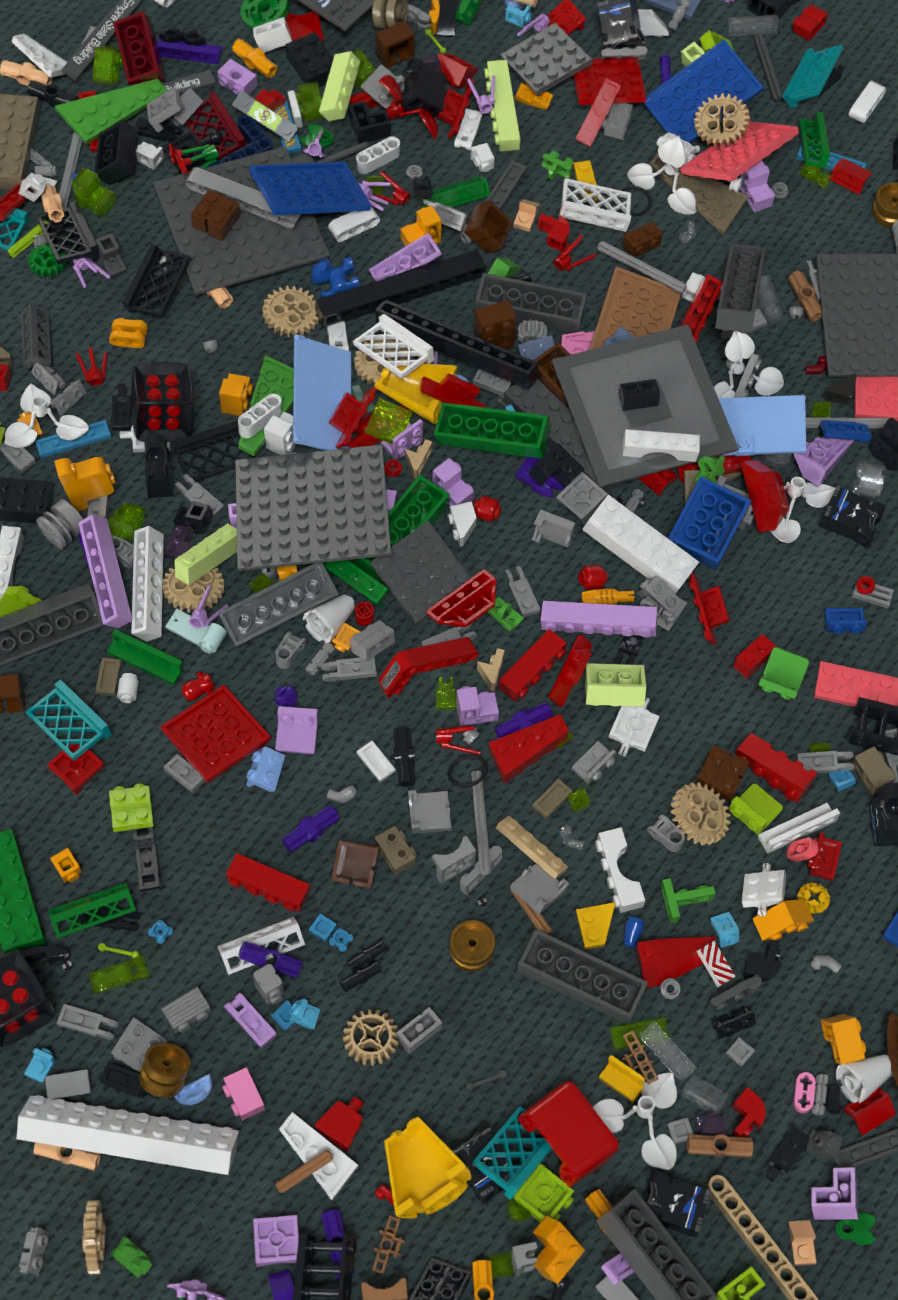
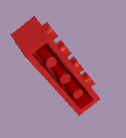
M706 275L702 279L679 325H689L695 343L699 339V331H702L707 323L705 320L707 315H710L714 309L713 303L715 299L719 298L723 282L710 275Z
M548 629L499 679L498 689L515 702L519 698L523 699L528 694L529 688L532 685H537L542 678L541 676L553 668L554 662L557 659L561 660L565 656L567 642Z
M236 853L226 872L227 881H229L228 883L231 886L245 888L248 893L254 896L259 894L265 897L268 902L282 904L285 909L291 912H300L310 893V884Z

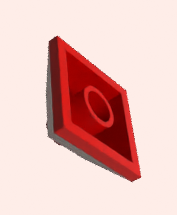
M438 54L442 72L447 74L446 80L450 82L449 85L455 88L465 87L468 83L467 79L471 80L479 70L478 67L452 54Z

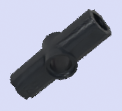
M31 80L28 84V95L47 101V104L51 107L79 100V97L61 91L55 84L45 85L35 80Z
M399 726L393 732L395 743L394 760L395 766H397L398 786L409 787L415 785L414 747H412L410 728Z

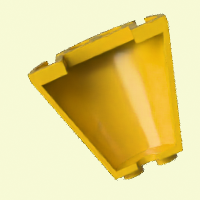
M423 363L404 378H400L389 369L383 368L381 378L377 379L375 388L432 424H437L441 406L444 402L420 391L421 379L425 376L440 383L448 373L456 376L457 366ZM397 366V368L403 371L407 366Z
M419 1117L411 1119L404 1131L397 1130L384 1141L395 1214L397 1217L404 1219L417 1218V1214L424 1212L426 1215H429L448 1206L468 1187L467 1180H471V1173L468 1167Z

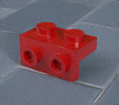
M672 469L638 477V479L657 495H660L666 486L676 481L678 475Z
M820 832L818 838L814 837V840L818 842V853L808 860L807 867H810L809 875L833 881L842 842L824 838V833Z

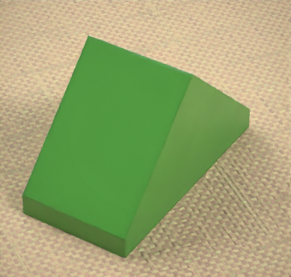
M507 257L496 258L488 274L508 278L513 276L521 267Z

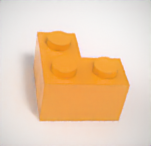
M432 205L416 211V223L401 228V240L405 247L427 233L430 234L435 244L441 242V219Z
M229 373L227 379L223 378L219 392L222 413L241 416L244 414V410H248V396L253 393L250 377Z
M804 899L783 901L767 910L765 916L762 913V916L758 915L752 918L762 941L771 939L777 941L783 938L782 934L785 932L788 934L796 930L797 932L804 931L809 928L808 924L814 921Z
M841 1014L820 1019L824 1038L831 1042L835 1063L843 1065L865 1059L866 1046L860 1038L861 1025L856 1020V1017Z
M546 1216L533 1232L545 1248L536 1257L537 1261L532 1265L544 1278L558 1284L585 1249L561 1222Z

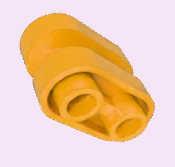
M118 318L113 321L112 332L109 337V342L112 345L130 348L144 347L145 335L148 330V325L144 321L127 320L124 318Z

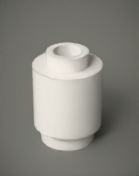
M124 673L119 679L117 698L123 703H132L137 698L139 681L135 674Z

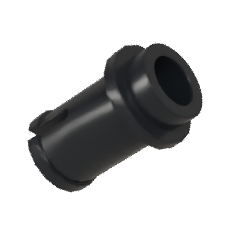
M523 271L521 274L508 277L532 282L529 271Z
M830 1085L828 1087V1104H826V1109H828V1113L839 1114L843 1108L841 1105V1087Z

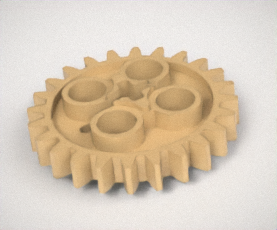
M722 93L721 97L718 98L715 94L713 100L708 97V103L703 101V107L698 106L699 112L695 113L696 118L694 119L696 124L695 130L698 136H701L702 141L707 139L708 145L713 142L714 147L717 143H720L721 147H723L724 143L730 146V141L736 143V138L742 139L741 133L746 134L745 128H749L748 122H750L749 110H747V105L743 104L742 99L737 101V96L731 99L730 94L724 97ZM724 107V109H723V115H724V118H723V133H720V132H721V125H720V122H721V108Z
M286 286V290L279 287V292L273 290V294H268V299L264 300L262 311L265 324L269 323L268 328H274V333L280 331V336L286 333L287 338L291 334L294 336L297 334L304 336V331L309 334L310 328L315 329V324H318L319 321L315 312L314 295L308 296L309 291L303 293L302 288L296 290L295 286H293L292 290L288 286Z
M388 339L386 343H396V341ZM371 340L370 343L363 341V344H371ZM374 340V344L383 343L384 340ZM387 348V349H386V352H395V351H396V348ZM398 348V352L408 351V349ZM359 349V351L355 352L356 357H354L357 375H361L362 381L367 379V385L373 382L375 387L377 379L381 378L382 373L380 372L386 367ZM373 349V352L380 353L383 352V349ZM408 356L398 357V361L408 360ZM386 357L385 360L395 361V357Z
M169 568V573H165V579H163L164 598H168L169 604L173 603V608L180 606V611L187 608L188 613H190L191 609L196 610L207 586L210 585L211 589L202 609L205 610V606L212 608V602L217 604L218 598H222L224 579L222 578V573H219V569L215 568L191 585H187L175 577L174 569Z
M693 782L689 785L686 784L676 792V795L672 798L674 802L671 803V806L675 808L671 813L676 815V817L672 820L678 821L679 824L676 828L683 829L681 835L688 834L687 840L694 838V844L700 841L701 846L706 843L711 845L721 840L725 833L729 831L727 826L731 822L727 818L730 817V814L725 812L728 807L723 806L725 800L719 799L720 793L715 795L713 788L708 790L707 784L701 787L700 782L695 785Z
M99 1200L88 1201L86 1213L84 1214L83 1252H85L86 1267L89 1274H100L102 1271V1261L105 1258L106 1229L105 1222H103L101 1203Z

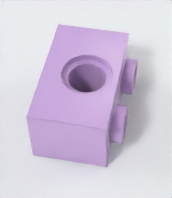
M232 59L218 70L219 83L223 87L231 89L236 95L240 91L248 95L257 87V75Z

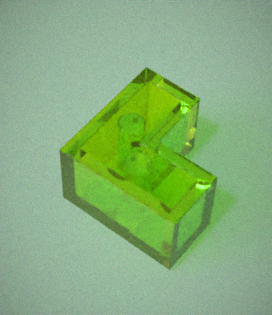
M109 45L95 47L92 81L116 84L120 76L118 66L123 65L119 47Z
M83 167L72 180L75 200L80 207H86L94 214H100L105 217L116 204L115 192L100 185L97 173Z

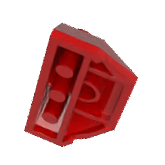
M758 460L742 461L740 463L758 531H775L790 509L781 474Z
M483 569L425 612L438 624L467 627L495 606L496 578Z

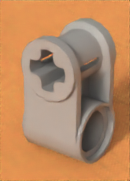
M112 535L114 546H119L115 548L118 562L127 569H132L134 545L118 535Z
M288 631L276 649L277 666L281 669L290 668L304 649L307 639H301L293 635V632Z
M661 814L658 817V821L653 826L647 828L648 833L671 852H679L683 848L685 835H681L682 830L676 828V825L665 815ZM677 838L680 842L675 843L670 839Z

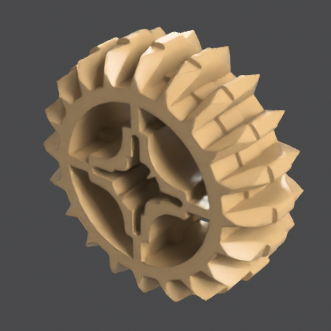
M368 1009V1015L360 1011V1018L353 1015L354 1022H347L349 1028L344 1029L346 1036L343 1037V1041L347 1043L345 1044V1050H350V1057L356 1055V1062L363 1058V1065L367 1064V1060H371V1066H374L375 1060L378 1059L379 1064H382V1057L389 1060V1053L395 1054L396 1050L394 1047L399 1045V1042L396 1040L398 1027L397 1025H392L394 1023L393 1018L386 1020L387 1013L380 1016V1010H376L375 1014H372V1010ZM367 1023H376L379 1025H377L376 1027H369ZM359 1028L363 1037L360 1039V1043L356 1045L354 1035ZM386 1030L389 1038L383 1047L379 1038ZM368 1035H370V1036H374V1035H375V1040H373V1039H371V1038L368 1039ZM368 1047H372V1048H374L376 1051H375V1052H367V1051H364V1049H366V1048H368Z

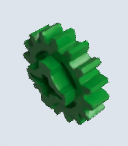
M45 242L42 247L36 245L37 249H31L32 254H28V264L31 271L35 272L36 276L42 274V278H45L46 275L52 278V274L58 276V271L63 272V266H67L66 262L57 264L49 245H46ZM61 252L59 257L66 256V254Z

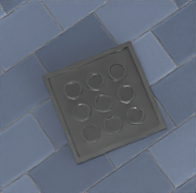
M556 23L500 54L501 60H507L508 67L536 96L592 64V59Z
M429 521L391 547V555L379 556L370 562L414 624L427 616L425 611L471 579Z

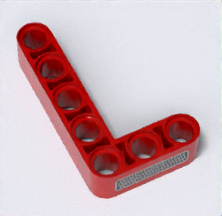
M469 637L403 650L393 657L378 681L386 696L390 698L393 694H399L413 674L468 663L476 659L479 653Z

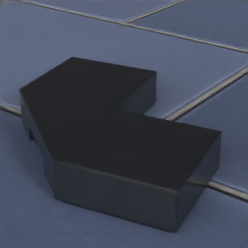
M173 28L159 32V38L164 42L176 43L183 41L187 45L193 46L206 44V38L196 31L189 30V33L180 32V29Z

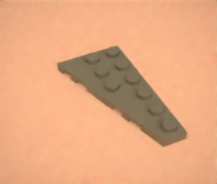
M658 153L650 163L654 173L666 165L660 159ZM679 169L676 191L679 188L689 189L695 196L697 212L724 236L748 201L749 196L739 191L736 193L734 189L729 190V186L713 178L681 174ZM665 171L658 174L673 189L675 175H668Z

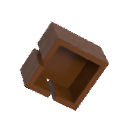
M405 21L376 33V57L386 69L399 64L391 50L394 51L401 62L408 60L412 56L415 57V34Z
M208 189L201 199V203H198L191 213L192 227L204 233L208 231L209 235L223 241L240 217V205L238 202Z
M488 200L475 206L464 233L474 242L478 241L477 244L484 251L491 253L502 248L507 237L505 234H508L513 221Z
M9 673L0 676V714H3V699H6L7 713L25 712L24 689L19 675Z
M713 745L696 784L700 782L701 787L707 784L708 790L713 788L715 795L720 793V798L732 802L750 761L734 754L730 757V752Z
M340 839L338 841L331 880L349 884L353 878H356L353 881V885L372 888L377 868L373 866L378 864L381 846Z

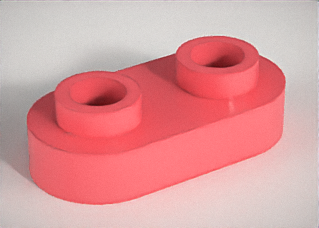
M810 837L792 842L787 850V858L794 862H799L814 857L818 853V842Z

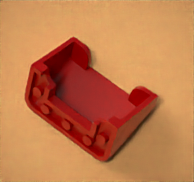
M566 1081L518 1117L521 1126L525 1130L533 1132L538 1129L563 1163L560 1165L559 1175L569 1188L603 1167L619 1148L616 1137L577 1086L571 1081Z

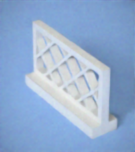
M565 178L563 181L562 204L559 217L561 215L567 219L626 232L631 221V193ZM567 186H574L576 190L572 192ZM584 190H590L593 194L588 195ZM580 193L584 199L579 200L575 195ZM605 193L609 196V198L604 199V197L601 194ZM571 197L574 202H570V201H566V200ZM597 197L601 202L596 204L592 198ZM618 197L626 198V201L621 203ZM613 200L618 206L613 208L608 202ZM588 201L591 206L584 205L583 203ZM604 205L608 210L601 209L600 207ZM621 209L625 214L619 213L617 210Z
M385 314L379 317V323L353 341L354 346L400 378H404L424 362L430 364L434 361L433 347ZM379 330L384 332L382 335H374ZM394 339L396 343H386V340ZM371 340V344H362L363 341ZM374 340H384L383 343L374 344ZM387 348H396V351H395V352H386V349H387ZM398 348H407L408 351L398 352ZM373 349H383V352L375 353ZM408 356V360L398 361V357ZM411 356L420 357L418 360H410ZM395 357V361H386L385 358ZM397 366H407V368L401 371Z

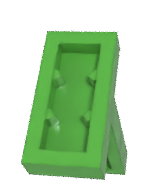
M664 879L661 883V890L670 924L678 923L680 918L679 906L711 901L715 896L714 886L707 887L703 885L697 887L696 890L688 891V889H681L674 893L671 879Z

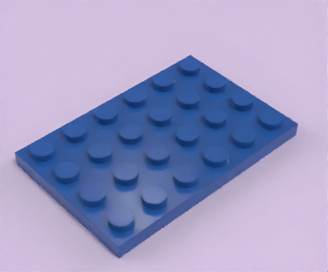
M723 39L648 94L646 102L642 103L666 133L670 132L680 136L683 141L691 144L701 137L698 136L695 130V113L699 112L698 106L703 107V101L709 102L708 97L713 100L715 94L718 98L721 97L722 93L724 97L730 94L731 99L737 96V101L742 99L743 104H746L764 91V87ZM724 107L721 108V121H723L724 118Z
M346 162L250 166L249 171L274 215L368 211L371 208V203Z

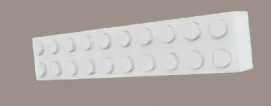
M40 1095L29 1097L18 1116L17 1139L225 1175L229 1174L233 1164L239 1135L238 1130H233L229 1127L220 1128L210 1124L191 1123L187 1120H172L164 1116L155 1117L149 1116L146 1113H131L123 1109L113 1110L107 1109L104 1106H89L81 1102L72 1103L66 1102L63 1099H48Z

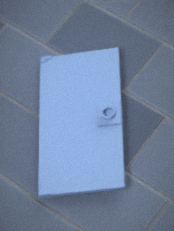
M295 335L293 442L324 451L337 449L335 446L342 432L328 422L343 395L347 392L351 395V352L307 339L301 335ZM347 445L346 447L343 446V447H341V448H339V449H345V448H349V447H348V445Z
M805 395L718 398L739 448L738 451L726 453L723 456L806 453Z

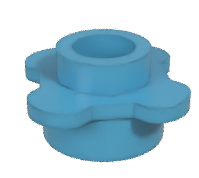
M158 920L148 930L149 936L154 937L159 944L164 943L166 937L173 933L172 928L167 927L163 920Z
M337 928L333 937L329 939V944L338 947L341 952L347 950L349 942L353 941V935L348 934L342 928Z

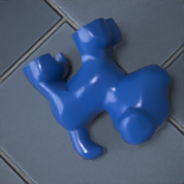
M351 256L343 259V265L340 267H332L328 258H321L319 262L312 266L311 280L313 284L331 283L329 291L321 290L320 295L322 297H328L338 292L360 287L357 276L352 277L350 282L346 281V276L354 274Z

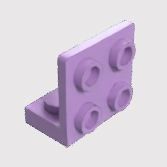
M419 419L413 425L408 422L381 442L382 447L394 459L405 456V449L409 450L413 446L417 447L421 444L423 440V421Z
M278 706V729L275 750L277 752L314 754L318 710Z

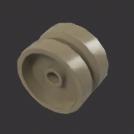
M374 0L372 15L376 28L387 29L397 23L406 22L408 17V1Z

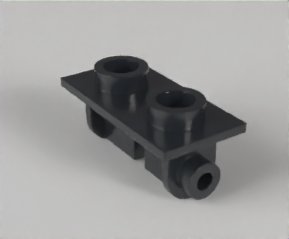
M744 1006L731 1012L733 1019H730L728 1014L714 1019L712 1027L714 1030H717L718 1039L730 1037L734 1033L748 1029L756 1024L755 1011H751L750 1007L746 1008Z

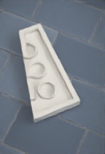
M26 34L13 36L12 43L50 78L65 74L61 71L67 63L65 60Z
M292 1112L279 1130L304 1164L325 1150L331 1152L333 1160L314 1172L313 1175L330 1199L333 1200L359 1165Z

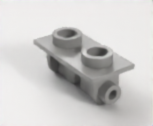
M38 362L34 363L32 374L53 395H56L58 388L63 389L66 386L65 380L58 374H54V370L50 366L48 367Z
M80 380L71 382L63 391V394H59L52 399L49 405L52 409L56 408L61 416L87 392Z
M36 1227V1229L30 1228V1232H27L24 1248L30 1249V1252H22L19 1264L20 1273L28 1274L29 1272L39 1276L43 1265L45 1248L48 1245L49 1232L39 1227Z

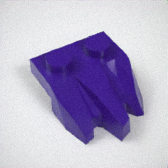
M527 457L516 472V479L530 485L532 491L550 498L553 496L551 489L564 490V487L553 476L540 486L528 473L541 458Z

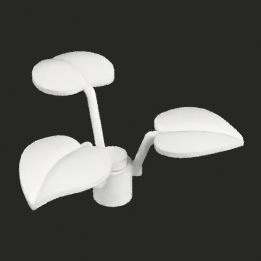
M676 136L660 145L658 154L660 159L666 163L660 170L653 173L652 167L649 164L639 163L628 171L627 176L635 186L645 190H649L654 186V176L665 171L668 175H675L672 189L673 194H670L668 197L669 205L674 211L681 214L689 215L696 213L694 194L687 188H679L676 191L678 170L685 163L686 159L685 148L680 136Z
M734 331L727 342L725 355L728 358L726 366L729 369L730 386L724 381L716 384L714 389L718 398H734L736 395L732 390L734 387L733 374L738 375L745 371L746 368L742 361L743 359L750 358L755 350L753 340L746 333ZM775 367L764 368L760 372L759 377L753 375L755 380H758L754 385V389L760 395H772L778 392L784 385L783 376Z
M30 384L24 391L20 401L21 409L32 414L30 425L28 426L23 422L11 424L5 433V443L16 448L31 445L37 438V432L32 429L35 416L44 417L47 413L54 424L58 426L56 428L57 435L64 440L79 438L89 430V426L82 419L73 415H64L60 418V422H58L49 408L51 403L50 396L33 384Z
M801 477L792 478L791 482H787L784 486V489H787L788 495L792 498L789 506L790 509L787 512L786 519L783 518L777 529L771 531V533L781 542H794L801 532L799 523L795 520H789L795 499L802 496L806 498V502L810 506L822 508L829 503L835 490L834 487L825 484L817 486L812 483H806Z
M673 1073L657 1075L659 1080L649 1085L645 1082V1088L641 1092L642 1097L639 1099L638 1105L633 1106V1109L623 1115L624 1109L622 1105L613 1099L602 1100L593 1106V1109L612 1133L621 1131L623 1128L622 1119H627L634 1112H637L641 1118H647L651 1140L646 1141L642 1146L641 1153L643 1159L652 1167L665 1170L673 1168L676 1162L675 1144L665 1134L655 1138L652 1122L655 1106L665 1109L671 1107L676 1101L677 1090Z

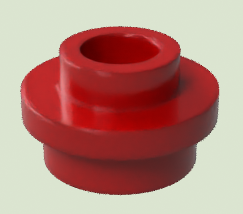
M391 459L385 463L384 472L389 477H397L402 472V465L399 461Z
M864 576L858 579L856 588L861 594L868 595L874 591L875 582L871 577Z

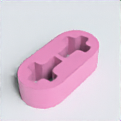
M808 1072L801 1073L795 1081L793 1106L799 1113L809 1112L814 1103L815 1078ZM804 1078H807V1082L811 1083L808 1084L806 1091L803 1090L804 1084L800 1082ZM803 1095H805V1102L809 1103L805 1108H802V1105L798 1103Z

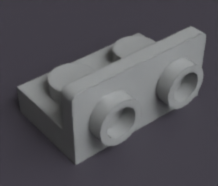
M597 741L572 766L571 770L588 784L593 780L596 782L602 776V771L606 767L609 769L615 763L616 751L613 749L610 752Z

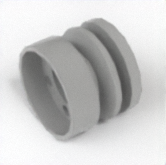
M60 499L51 507L53 514L45 512L43 516L37 518L36 522L43 535L53 545L63 550L67 544L72 542L71 535L74 537L81 535L78 522L82 521L83 518L71 504L64 499Z

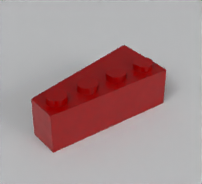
M561 714L489 742V753L504 784L509 782L514 776L522 773L532 763L534 764L539 761V758L546 753H550L568 740L569 730Z
M752 733L737 748L735 755L750 761L748 767L752 769L754 775L764 778L768 781L771 788L778 789L787 800L794 801L795 803H798L811 788L818 773L813 769L807 771L802 768L804 764L798 760L795 763L788 759L786 753L774 751L771 744Z

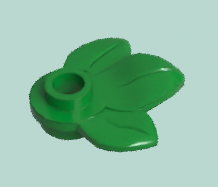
M308 125L310 134L300 138V142L308 147L310 143L315 142L320 130H323L319 140L322 150L325 146H330L334 141L333 134L328 130H324L319 125Z
M858 1213V1219H840L835 1227L836 1233L841 1239L852 1240L858 1245L872 1244L875 1238L869 1230L874 1224L875 1216L867 1213ZM842 1227H848L850 1232L845 1233Z

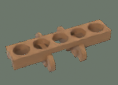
M633 1030L623 1035L630 1049V1055L625 1054V1058L622 1060H626L629 1067L635 1072L636 1068L641 1070L648 1085L659 1080L651 1065L654 1061H649L643 1050L645 1044H640ZM630 1034L634 1039L632 1043L627 1039V1036ZM633 1044H637V1048H632ZM639 1053L645 1056L644 1061H638L637 1055ZM631 1056H634L638 1064L635 1067L629 1058ZM646 1066H648V1067H649V1070H648V1071H644L643 1068L646 1067ZM649 1072L652 1073L653 1080L648 1079L647 1074Z
M389 1215L385 1231L379 1230V1234L383 1235L379 1250L377 1248L373 1249L377 1256L372 1271L384 1274L390 1254L394 1255V1258L397 1256L401 1257L399 1250L401 1244H405V1241L402 1240V1237L396 1238L401 1221L400 1218ZM391 1220L397 1222L395 1228L390 1227ZM384 1241L390 1242L391 1246L389 1249L383 1248L382 1244ZM395 1241L397 1242L395 1250L392 1251L391 1249ZM380 1254L386 1256L384 1260L379 1258ZM378 1262L383 1263L382 1270L376 1269Z

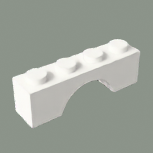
M625 429L622 456L641 458L648 453L663 452L673 455L679 461L696 462L700 449V435Z
M2 526L0 599L7 587L13 586L14 565L17 556L21 554L24 541L22 530L19 527Z
M622 827L598 833L595 846L597 852H601L603 857L601 865L604 871L607 870L609 876L607 877V884L609 889L613 888V903L615 907H619L620 913L644 907L645 898L640 883L625 878L617 866V860L627 849Z

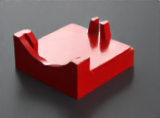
M315 11L304 15L288 13L286 22L291 32L292 41L316 32L324 43L318 13Z
M70 744V751L72 753L80 748V744ZM89 749L75 761L62 751L48 763L49 770L59 777L76 796L82 791V787L105 767L104 763Z

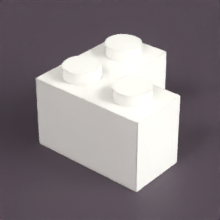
M283 412L280 418L274 415L271 417L264 428L267 449L279 455L293 451L295 443L293 442L292 415Z

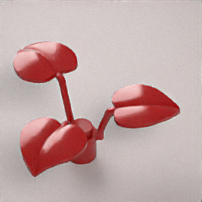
M383 76L378 83L385 86L395 98L390 103L391 105L385 109L389 118L393 120L398 116L402 118L404 115L419 112L433 139H435L438 133V124L428 110L424 111L422 108L404 112L406 107L402 106L403 96L400 92V85L393 76Z

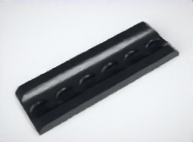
M431 1258L409 1300H460L470 1281L471 1272Z

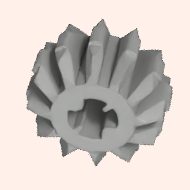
M537 319L524 320L523 323H519L518 340L523 344L547 337V325L542 321L538 322Z

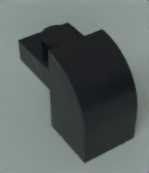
M192 501L189 508L180 507L173 522L177 526L192 529L193 533L202 534L213 517V512L209 505Z
M771 939L765 957L750 953L743 978L749 979L758 976L762 982H766L776 976L782 965L781 962H777L781 952L778 949V941Z

